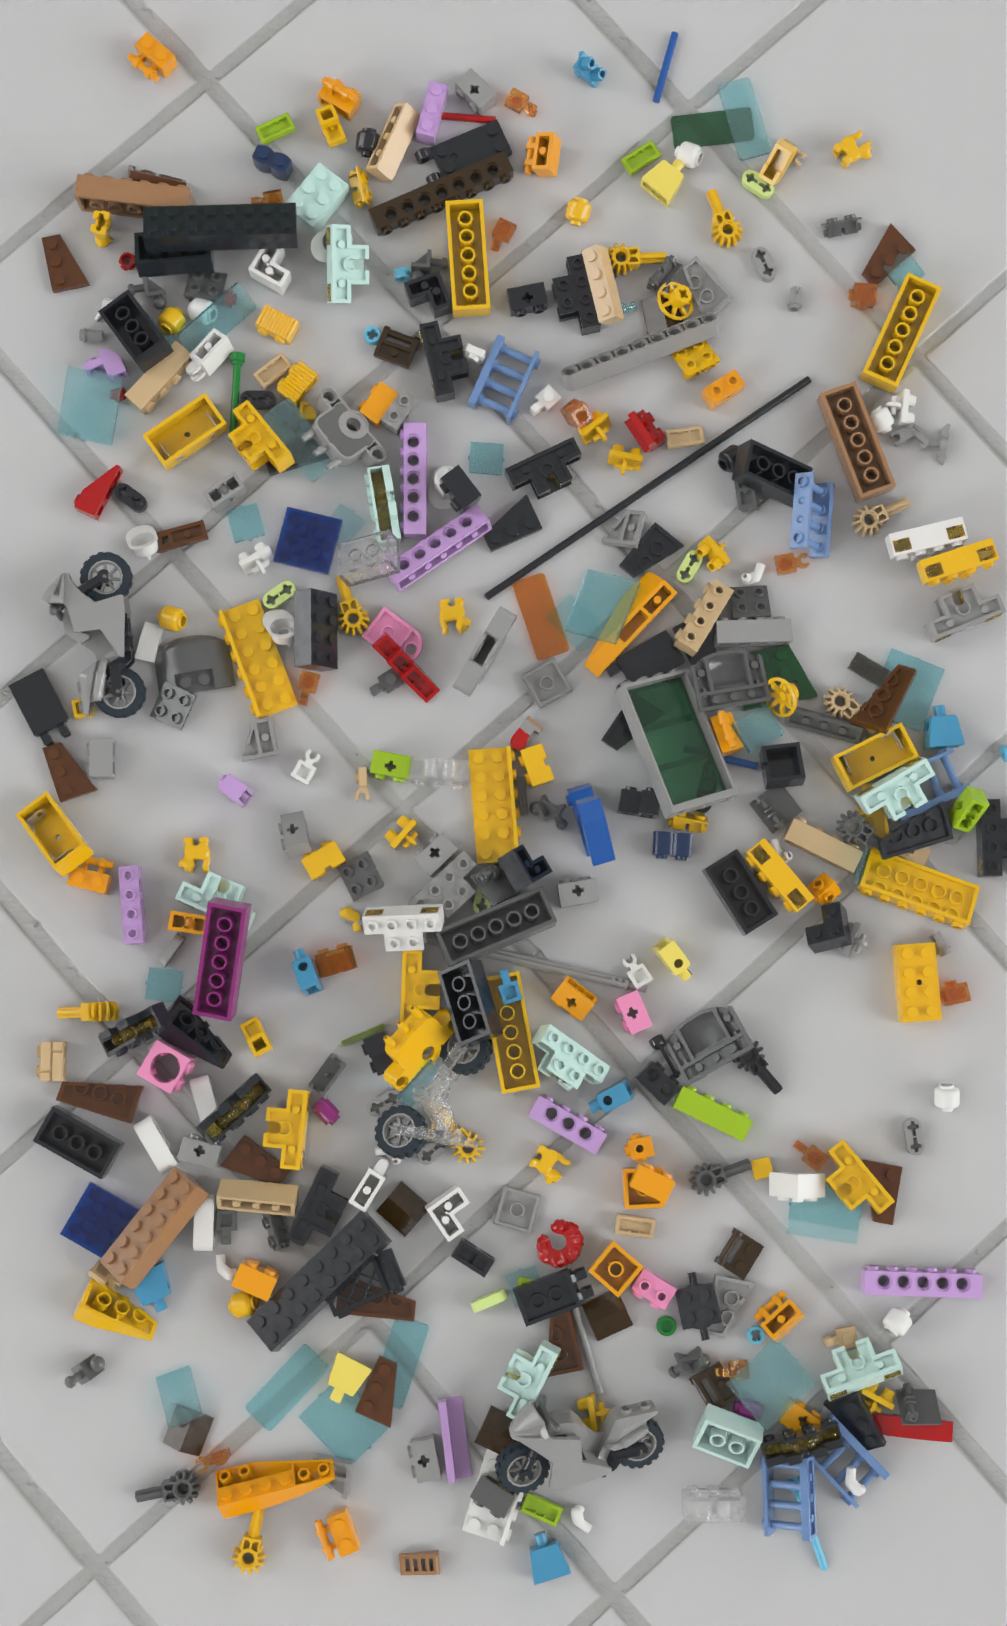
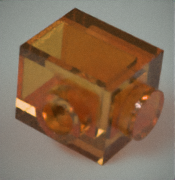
M855 282L852 289L848 291V300H851L850 307H856L857 310L873 309L877 297V284Z
M575 398L560 409L567 424L577 429H580L593 418L588 405L584 401H579Z
M956 980L945 982V986L940 987L941 1003H944V1006H950L971 1001L967 982L957 983Z

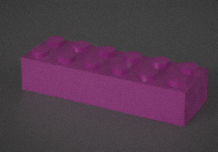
M213 897L208 901L192 1014L224 1021H231L236 1015L252 904Z

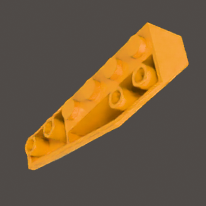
M647 571L622 597L584 666L598 678L668 606L678 592L664 579Z
M333 1459L257 1461L215 1471L217 1506L223 1518L226 1519L265 1509L299 1497L335 1479Z

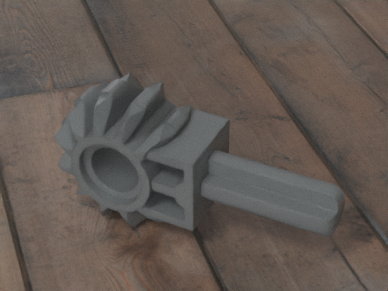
M851 810L847 811V816L845 814L840 815L843 820L836 821L837 824L841 825V827L836 828V831L841 832L840 838L845 837L846 842H850L852 839L854 843L860 842L864 845L868 843L879 850L877 840L880 837L874 834L875 829L868 826L869 822H862L866 817L865 815L859 816V811L852 813ZM854 821L856 829L851 832L848 826Z
M744 1159L724 1167L721 1164H710L708 1168L706 1163L703 1162L702 1169L695 1165L697 1172L690 1171V1174L695 1176L689 1179V1182L695 1183L691 1186V1189L695 1190L698 1188V1195H701L704 1190L706 1197L709 1196V1190L715 1194L714 1186L720 1188L722 1184L728 1183L727 1178L751 1170V1162L749 1159ZM708 1174L710 1181L708 1184L703 1185L701 1177Z
M184 1469L183 1473L178 1470L175 1476L165 1479L161 1486L135 1491V1499L137 1502H143L164 1497V1503L170 1501L176 1503L180 1499L181 1505H184L185 1501L191 1504L193 1498L199 1496L197 1491L201 1490V1486L197 1483L200 1481V1478H193L195 1472H191L188 1475L187 1469ZM180 1483L187 1484L188 1491L181 1490Z

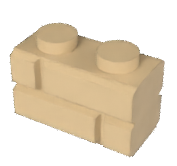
M40 1042V1046H37V1057H40V1065L36 1067V1076L39 1077V1081H66L67 1042Z

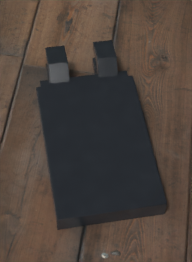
M664 630L617 657V664L608 668L607 673L612 677L622 671L627 679L625 681L631 680V682H635L644 676L651 678L660 672L667 674L669 671L683 665L685 660L677 647L674 646V642L667 630Z
M43 668L9 685L35 737L40 736L45 746L54 744L49 731L56 727L62 737L67 738L71 736L66 725L70 718Z
M584 1266L573 1271L571 1268H565L512 1288L526 1327L581 1307V1302L584 1299L594 1296L591 1284L579 1289L576 1283L588 1277Z

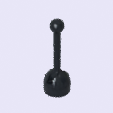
M659 1034L650 1039L648 1042L655 1050H660L673 1072V1077L679 1078L680 1072L676 1071L664 1050L666 1042L663 1035Z

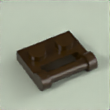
M385 325L373 355L378 359L409 369L421 338L416 336L413 338L391 330V327ZM391 337L408 343L411 347L408 348L387 340V338Z
M734 1227L731 1232L733 1234L719 1257L716 1256L714 1262L744 1280L764 1246ZM741 1238L743 1242L731 1262H726L725 1260L736 1242Z
M719 1361L689 1378V1381L692 1385H695L706 1406L709 1403L723 1408L740 1397ZM707 1378L719 1401L713 1402L701 1380Z

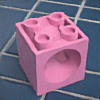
M158 1039L146 1056L137 1075L172 1094L182 1090L186 1083L184 1080L185 1076L188 1073L191 1074L196 1066L194 1063L196 1058L167 1043L165 1040ZM173 1054L178 1059L180 1072L176 1079L171 1078L166 1081L158 1075L156 1064L159 1057Z

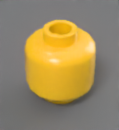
M574 197L573 200L568 201L565 213L566 219L570 220L571 225L581 227V223L589 221L591 205L587 199Z
M167 307L158 317L157 322L160 331L170 336L177 335L185 325L186 320L181 309Z
M166 605L158 612L157 620L162 629L178 632L186 626L187 615L182 608Z
M244 1291L234 1293L228 1302V1310L236 1318L252 1316L259 1307L258 1298Z

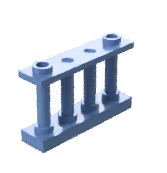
M498 334L468 400V407L475 410L477 405H485L506 414V423L510 424L511 420H515L519 409L516 408L533 370L538 369L541 359H539V351L537 350L532 358L506 347L507 345L504 344L505 337ZM505 354L529 364L526 374L499 364V361H497L499 355ZM492 371H498L522 381L519 390L516 391L492 381V378H490ZM489 387L515 398L511 408L485 398L482 394L484 389Z
M814 472L796 473L789 548L809 547V558H829L835 484L832 482L814 484Z
M945 747L936 751V756L927 759L929 764L935 760H941L953 785L951 787L952 791L946 793L945 790H942L936 775L929 778V781L935 791V798L930 801L928 800V802L918 808L908 807L904 810L906 815L899 818L898 822L922 813L941 801L946 802L958 797L967 785L970 786L969 783L963 785L962 782H959L947 755L954 752L953 748L947 751ZM894 770L891 771V772H889V773H887V774H884L883 776L886 777L887 775H889V774H891L892 772H894Z
M830 1412L826 1418H832V1420L835 1419L838 1422L845 1446L834 1449L821 1463L814 1459V1465L843 1494L841 1499L848 1506L852 1504L857 1509L859 1505L854 1500L856 1496L851 1491L847 1493L840 1485L845 1479L846 1467L835 1478L826 1469L847 1448L853 1447L857 1452L847 1466L856 1468L861 1462L864 1463L865 1461L871 1466L869 1468L870 1471L859 1481L861 1485L866 1487L875 1477L878 1478L879 1476L886 1480L890 1474ZM835 1426L827 1428L819 1436L820 1440L829 1438L833 1433L836 1434Z
M773 1451L765 1452L766 1456L773 1454ZM762 1454L760 1467L762 1468L764 1517L762 1519V1528L764 1529V1536L769 1537L775 1533V1529L800 1531L802 1541H811L817 1537L814 1456L802 1457V1463L792 1466L784 1463L767 1468ZM773 1468L798 1470L800 1472L799 1482L774 1480ZM774 1488L798 1490L801 1493V1501L774 1500ZM775 1508L799 1511L802 1521L800 1523L775 1520Z

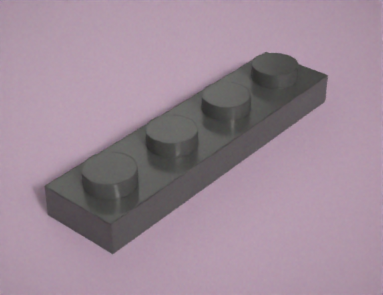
M798 706L795 712L784 720L786 725L858 744L864 727L852 724L848 720Z

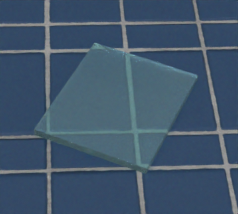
M68 366L57 434L79 438L83 441L89 440L112 445L123 377L100 373L97 370L90 371Z
M588 569L564 631L616 644L641 583Z
M891 648L879 678L878 684L880 682L881 684L877 685L876 689L882 686L884 680L898 664L916 669L917 674L892 723L899 724L902 722L903 726L921 732L945 669Z
M825 1182V1197L817 1198V1201H805L803 1199V1202L789 1203L790 1209L786 1234L856 1244L862 1203L852 1211H849Z
M774 1340L768 1343L726 1383L766 1431L816 1384L780 1341L777 1343Z
M329 1386L322 1394L318 1395V1398L299 1418L337 1458L351 1460L354 1464L389 1427L355 1412L362 1396L358 1391L353 1397L345 1393L339 1404L329 1398L334 1387Z

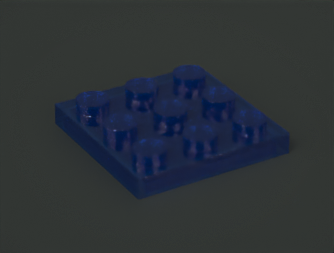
M287 507L273 562L329 575L343 520Z
M91 1181L60 1234L102 1258L140 1209Z

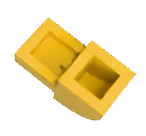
M333 104L316 109V116L329 148L346 143L347 139Z
M257 1016L239 1025L255 1058L274 1049L269 1036L266 1034Z

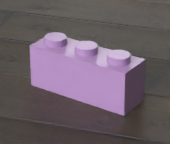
M434 81L429 82L416 129V142L430 146L435 145L442 113L448 98V85Z
M231 773L227 776L223 775L218 782V789L242 808L254 794L248 786Z

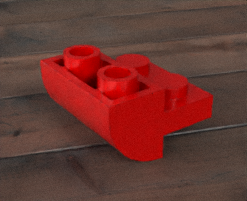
M642 409L638 413L632 411L628 414L629 419L624 423L644 453L652 452L666 443L663 439L665 434L660 427L656 429L653 424L655 419L650 412L646 413Z

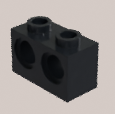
M650 1061L635 1078L665 1106L680 1090L677 1086L679 1082L672 1075L668 1077L664 1073L666 1069L658 1061L656 1063ZM651 1069L657 1072L655 1080L647 1078V1073ZM664 1083H668L671 1086V1091L668 1094L661 1092V1086Z
M461 1237L451 1253V1257L484 1278L495 1262L493 1256Z

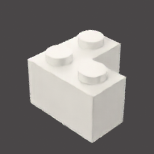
M284 248L260 249L248 268L252 279L281 295L285 293L292 281L290 271L279 266L285 257Z
M769 1172V1196H776L777 1200L788 1201L789 1198H791V1202H803V1199L805 1201H817V1198L825 1197V1173Z
M455 1184L424 1207L448 1242L465 1231L454 1214L470 1202L460 1187Z

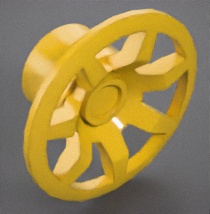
M670 282L668 285L665 283L659 288L657 302L659 308L667 317L673 320H684L690 316L693 310L691 291L687 286ZM668 286L670 293L664 292L662 290L664 289V287ZM661 296L667 298L669 301L662 304ZM684 305H689V310L687 313L684 309ZM672 306L671 314L665 310V307ZM678 308L679 312L683 315L681 317L675 316Z
M780 677L769 679L767 681L768 686L771 685L772 689L775 690V692H770V696L775 697V700L771 704L769 701L766 702L768 708L779 717L791 716L797 707V699L799 697L797 687ZM774 681L781 682L780 687ZM777 704H780V712L774 709ZM785 706L791 709L790 712L785 713Z

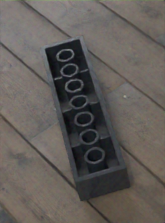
M296 203L143 207V240L146 252L298 248Z
M360 1211L246 1322L271 1352L280 1351L370 1264L392 1240L368 1212Z

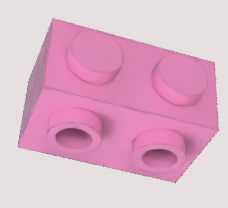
M645 1267L630 1285V1288L633 1290L632 1294L640 1299L645 1297L650 1300L648 1304L657 1310L660 1307L665 1310L677 1291L676 1287Z

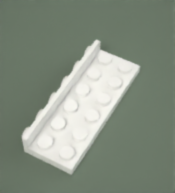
M486 1449L476 1484L485 1472L499 1481L495 1470L496 1457L499 1454ZM523 1492L519 1493L510 1512L504 1519L494 1517L490 1513L491 1510L486 1507L477 1506L473 1502L474 1499L471 1498L462 1530L500 1542V1545L504 1546L505 1541L509 1542L512 1529L509 1528L511 1521L515 1522L518 1510L515 1508L517 1502L521 1503Z

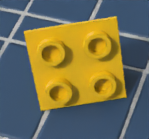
M706 340L670 354L683 371L682 376L685 380H690L697 374L700 375L701 370L706 372V370L716 367V364L720 361Z

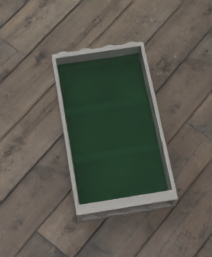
M675 668L667 674L660 672L651 678L644 676L635 682L628 680L620 684L621 687L615 693L665 819L726 802L738 795L705 712L699 713L693 682L687 668L682 670Z

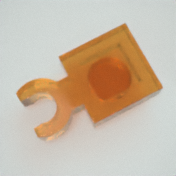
M794 553L775 556L777 576L796 573V567L801 569L807 568L809 563L803 564L801 562V558H806L807 553H801L796 558H794Z

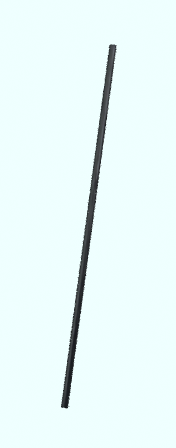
M806 376L484 594L486 599L490 600L810 384L811 379Z

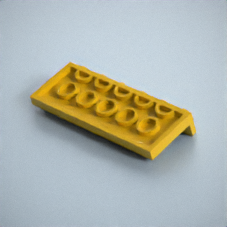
M259 598L226 611L219 610L220 616L217 617L220 627L225 628L226 634L223 636L226 644L232 647L233 651L230 652L233 663L237 662L239 669L236 670L240 681L244 680L246 687H243L246 698L250 697L252 705L249 706L252 715H257L258 719H262L298 706L277 645L262 623L265 613Z
M510 746L468 750L477 864L499 863L498 858L520 846L518 845V838L521 837V827L517 826L516 819L520 818L519 807H515V799H518V789L513 786V781L517 780L516 769H512V762L515 761V752L511 750Z
M873 847L869 850L860 883L856 887V891H859L863 896L876 897L880 902L895 904L902 910H912L916 915L931 917L935 922H945L958 930L965 929L970 925L980 886L898 856L883 860L881 859L880 851Z

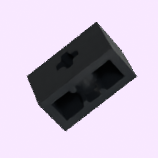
M544 282L507 289L506 296L511 317L516 316L519 318L533 312L534 314H540L548 308Z

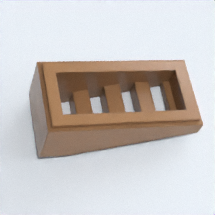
M439 1550L399 1554L401 1575L440 1574ZM405 1559H409L410 1569H406ZM413 1559H417L418 1568L414 1569ZM421 1559H425L426 1568H422ZM429 1559H433V1567H430Z

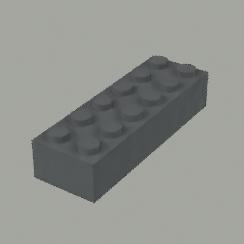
M541 886L447 925L441 931L434 932V937L449 968L467 959H479L556 926L557 919Z

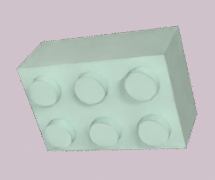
M319 162L286 203H296L297 222L313 235H316L349 196V185Z
M708 1403L694 1431L692 1447L748 1469L762 1443L764 1425Z

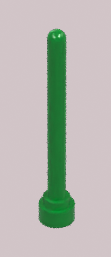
M242 352L230 353V361L233 365L229 433L237 428V420L232 410L239 405L241 366L245 362V353Z

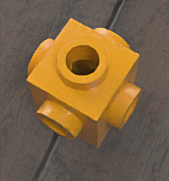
M824 872L807 886V889L815 897L812 900L815 904H829L842 893L836 882Z
M641 1133L630 1135V1139L626 1140L627 1145H624L626 1156H630L631 1160H636V1163L647 1161V1157L655 1155L650 1135L642 1136ZM641 1145V1149L636 1151V1147Z

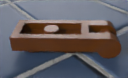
M203 520L156 532L158 536L157 553H164L168 550L209 540ZM168 537L169 542L164 543V538Z

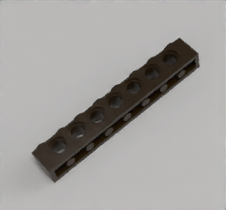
M505 151L499 152L368 209L370 220L378 236L388 235L394 229L407 227L410 222L423 220L433 212H441L445 208V201L471 199L484 190H492L500 183H508L513 178L514 170ZM490 171H495V172H497V174H496V175H490L489 172H490ZM474 178H478L480 181L474 183L471 180ZM462 186L463 189L456 190L455 187ZM439 193H445L446 196H445V197H439L438 194H439ZM427 200L429 204L423 205L421 202ZM408 207L413 209L411 212L404 211ZM394 215L395 218L389 220L387 219V216Z

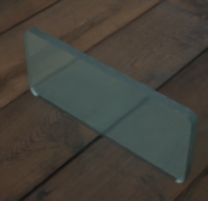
M746 77L720 84L718 92L739 160L744 161L769 154L771 146L750 79Z
M235 283L177 334V337L191 353L213 328L224 335L228 334L256 309V305L240 283Z
M290 398L285 399L263 416V419L288 448L294 461L311 482H315L328 472L326 465L332 460L325 452L318 456L313 454V451L319 447L313 437L305 442L301 440V436L309 431L312 426Z
M394 1320L383 1353V1357L397 1362L393 1407L398 1409L403 1408L429 1330L427 1324L415 1320L414 1322Z
M302 1345L248 1402L246 1410L266 1430L271 1431L328 1371V1365L308 1345Z

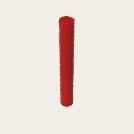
M443 112L441 120L489 123L496 120V116Z

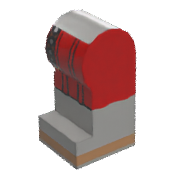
M528 716L510 740L511 748L514 751L525 749L530 736L534 732L539 735L544 727Z

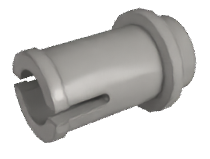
M797 286L791 287L790 301L787 303L788 310L791 312H798L802 308L800 302L803 289L801 287L798 288V291Z
M80 329L79 340L83 341V343H86V341L103 342V330Z
M940 931L929 937L932 942H935V948L938 951L937 955L939 954L942 957L951 952L949 949L951 947L947 946Z

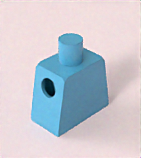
M945 705L933 706L934 716L924 721L923 750L943 749L945 747L958 748L965 745L957 716L946 715Z
M304 948L294 951L293 954L296 961L292 962V966L303 994L309 996L324 990L313 959L310 956H306Z
M625 1078L596 1094L597 1099L588 1104L593 1113L601 1109L606 1113L631 1101L635 1095ZM607 1096H610L612 1098L611 1102H608L606 1100Z
M164 1261L154 1265L137 1288L133 1290L143 1306L153 1302L157 1313L168 1308L164 1297L172 1292Z
M545 1531L534 1534L536 1545L530 1547L534 1585L571 1574L570 1566L556 1539L548 1541Z

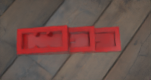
M386 632L372 644V647L400 675V678L426 703L440 691L428 675Z
M872 1413L883 1435L928 1441H953V1421L941 1420L942 1425H902L900 1414Z

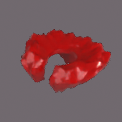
M556 1219L550 1225V1229L554 1233L565 1237L566 1246L561 1250H556L551 1246L549 1237L541 1234L537 1239L536 1248L541 1262L551 1265L553 1268H562L563 1266L567 1267L569 1264H573L580 1256L582 1246H584V1237L579 1231L577 1224L564 1221V1219Z

